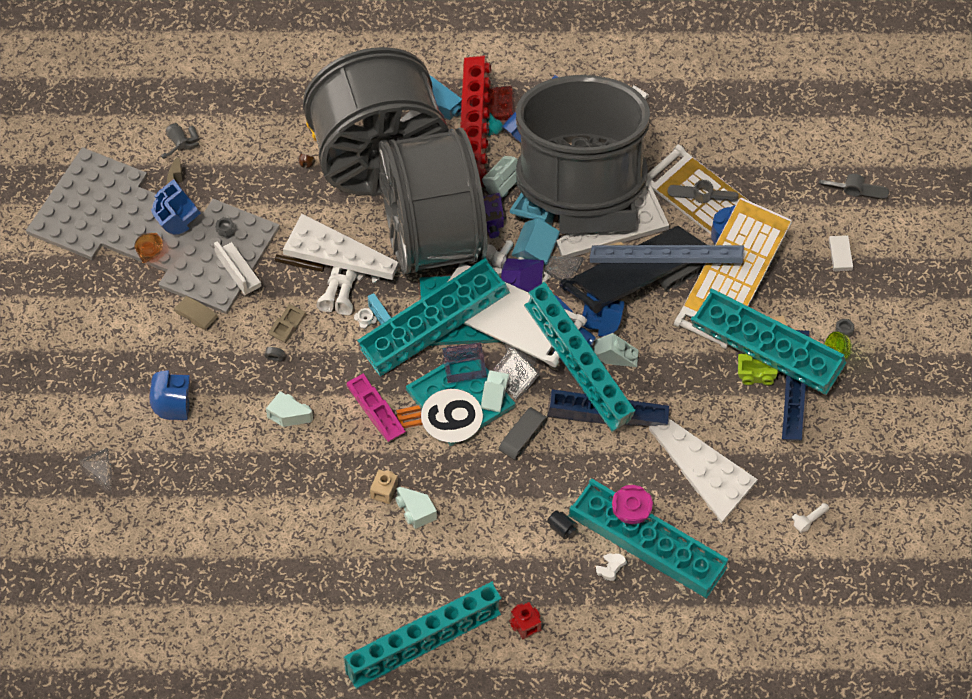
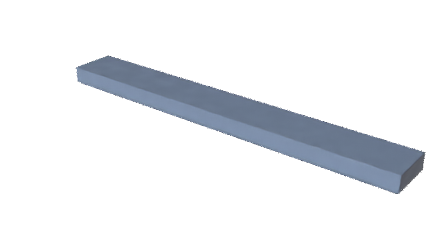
M592 245L590 263H743L744 245Z

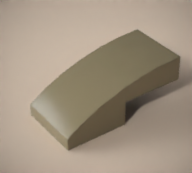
M176 157L170 167L167 184L173 179L177 183L183 182L180 157Z
M188 296L174 308L178 315L190 319L193 325L204 330L218 317L208 307Z
M289 304L281 318L278 317L268 334L286 343L306 317V312Z

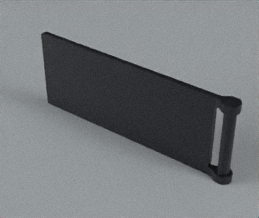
M675 226L639 245L707 244L680 226ZM600 263L570 279H562L559 286L588 305L591 311L598 313L606 305L689 263ZM573 284H577L579 287L584 289L597 300L594 301L589 296L580 291L578 288L573 286Z

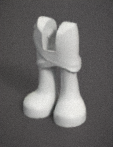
M333 267L328 280L329 286L325 294L318 299L316 306L320 311L332 312L336 290L340 286L341 290L335 303V310L338 314L351 315L353 305L349 300V292L353 281L356 279L357 272L347 270L346 275H342V268Z

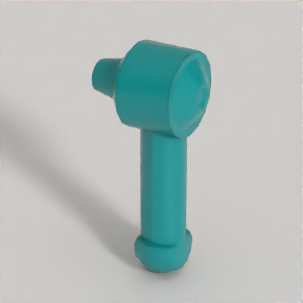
M490 113V117L487 118L489 122V133L487 135H498L503 130V123L495 119Z

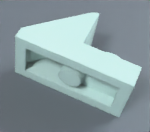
M489 370L487 381L484 384L481 409L495 412L501 411L509 374Z

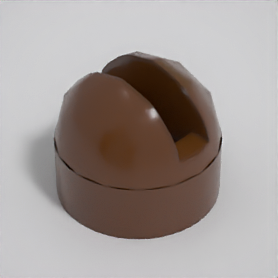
M300 154V166L303 167L304 163H307L306 168L312 166L314 157Z

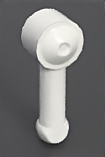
M511 240L506 241L500 252L496 251L493 254H488L487 258L491 260L492 265L500 268L503 267L506 255L514 244Z
M821 504L819 508L807 517L794 514L792 516L794 527L800 533L808 531L813 521L828 512V504Z

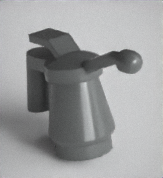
M177 123L170 124L165 132L167 137L175 144V148L169 153H163L161 157L165 159L177 149L192 150L198 147L199 137L195 126L188 128L191 138H186L181 126Z

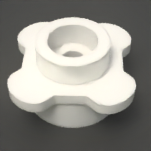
M363 308L354 315V319L360 323V328L363 329L367 328L371 323L375 324L377 322V318L373 316L369 308Z

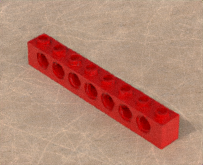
M485 55L464 58L460 126L466 132L472 146L481 187H484L482 178L487 174L485 164H488L486 153L488 139L486 134L489 133L487 118L490 117V112L487 105L490 103L488 88H491L489 73L492 71L491 63L487 62Z

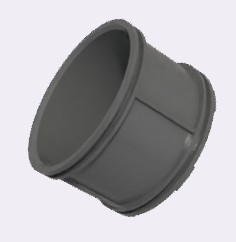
M376 47L362 49L331 62L319 71L309 83L303 97V110L306 121L316 136L322 172L328 183L333 187L350 194L381 195L378 146L380 141L386 140L388 142L390 139L397 141L448 132L446 120L439 111L432 92L433 86L427 67L417 56L397 48ZM402 110H410L401 118ZM362 120L364 126L355 125V123Z
M595 75L557 77L529 89L521 97L516 108V126L521 135V155L516 165V182L522 194L533 204L545 209V211L563 216H596L615 213L627 208L640 197L647 185L648 167L644 158V137L649 129L650 109L645 98L637 90L623 82Z
M450 129L445 133L397 141L394 139H390L388 142L386 140L380 141L378 143L380 189L383 195L393 254L396 256L402 275L409 274L410 271L416 273L418 270L468 261L473 263L486 258L488 244L487 223L482 187L472 146L464 129Z

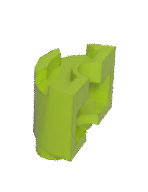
M738 354V375L744 385H752L754 383L772 385L774 383V379L777 377L776 369L747 354Z

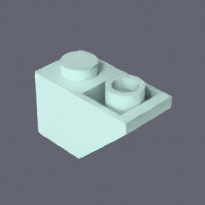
M614 333L595 340L594 352L603 363L637 367L639 350Z
M281 391L266 408L267 417L282 427L310 423L313 420L312 410L308 405L300 404L293 396L284 394Z
M403 487L397 488V497H395L399 508H404L406 512L404 513L405 519L408 524L412 523L414 529L437 520V511L427 494Z

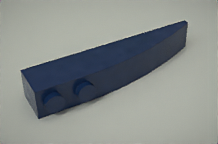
M796 330L811 338L809 330ZM786 375L782 440L802 441L808 385Z
M551 390L547 417L606 424L586 394ZM628 400L635 409V412L629 423L624 425H668V405Z

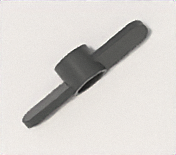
M849 174L845 183L819 180L818 183L844 188V192L847 195L855 197L866 195L886 198L889 195L887 187L866 184L864 177L859 174Z
M699 180L696 182L695 187L671 185L667 190L670 196L694 198L695 201L702 204L708 203L711 198L737 200L739 196L737 192L713 190V185L708 180ZM698 190H706L709 193L702 194Z

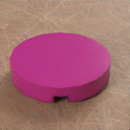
M627 485L614 494L612 501L613 513L622 522L638 524L650 516L653 507L652 497L641 486Z

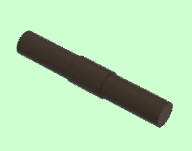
M278 254L275 256V262L323 272L324 269L322 264Z

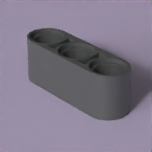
M689 263L657 281L666 292H669V289H675L684 284L686 280H691L700 275L706 263Z
M532 407L528 408L503 439L499 446V451L517 461L518 455L523 454L530 445L528 444L530 440H534L541 431L542 425H546L548 417Z

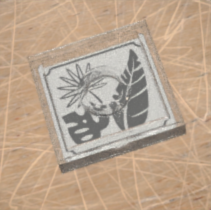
M511 347L492 370L509 374L506 392L514 402L520 399L540 375L539 371L515 347Z

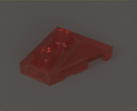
M513 87L488 88L490 103L487 104L490 113L497 120H508L513 114Z

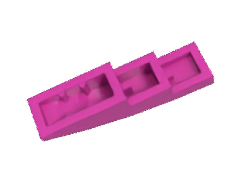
M364 373L346 383V386L388 442L405 433L404 428L386 400H383L376 388L371 386Z

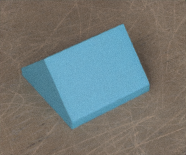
M522 192L510 209V213L516 217L527 220L539 218L551 226L555 216L554 213L547 212L545 209L533 204Z
M539 218L525 222L512 256L531 260H544V265H547L559 237V230Z

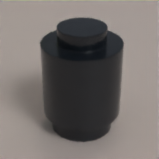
M556 510L547 520V523L550 524L549 527L563 539L573 538L578 531L577 523L564 512Z

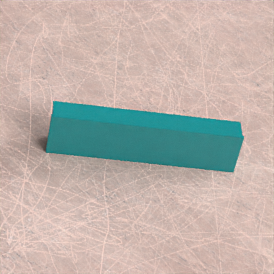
M484 258L358 339L357 341L361 347L360 350L381 377L505 297L510 291L506 283L502 281L488 263V260Z
M544 281L540 286L528 293L530 299L528 303L524 304V307L609 429L613 432L624 424L629 423L635 409Z
M712 288L709 290V295L695 316L691 317L692 327L827 395L847 364L844 354Z
M591 478L582 494L570 506L568 516L707 599L727 570L728 558L653 514H650L648 517L651 521L646 519L638 524L622 522L616 517L612 509L613 499L611 497L616 492Z
M490 582L343 656L345 673L349 676L355 689L501 616L499 601L502 598L494 587V583Z

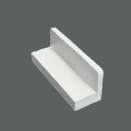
M218 241L214 243L216 256L244 295L261 287V282L232 242L221 247Z

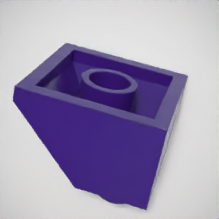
M506 259L502 268L501 279L529 293L542 284L544 260Z

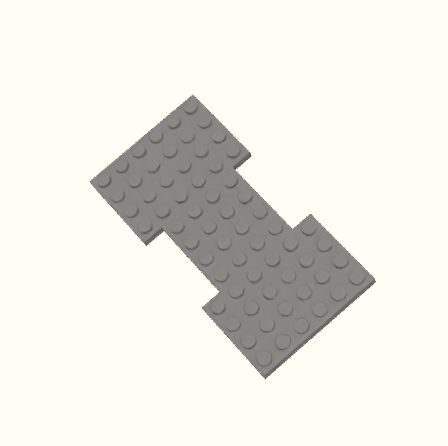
M82 147L26 229V234L90 260L94 259L102 246L166 272L159 282V288L184 298L188 296L206 307L227 315L239 296L241 289L216 256L214 243L218 241L221 247L232 242L252 271H254L278 232L280 225L212 199L204 212L200 211L201 214L187 224L190 228L189 230L177 235L170 234L165 231L152 214L151 209L156 199L154 197L156 193L141 188L148 176L147 172ZM223 217L230 218L235 227L233 234L227 237L219 236L215 229L217 220Z

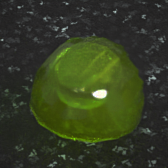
M839 331L829 334L824 345L844 354L845 359L848 358L851 353V340L849 337Z

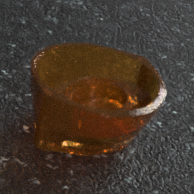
M157 233L143 234L135 241L134 248L142 263L149 262L161 254L163 241Z

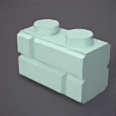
M503 156L482 178V182L487 187L486 190L489 195L500 193V196L504 197L508 194V190L517 184L516 165L518 160L516 157Z

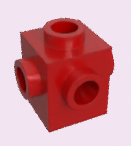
M530 602L524 605L518 604L513 608L509 623L514 631H518L522 640L541 631L540 613L536 607L533 608Z

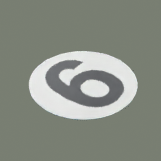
M445 389L436 392L426 400L421 412V420L426 431L434 438L444 442H460L470 438L480 428L483 418L479 402L471 394L458 389Z

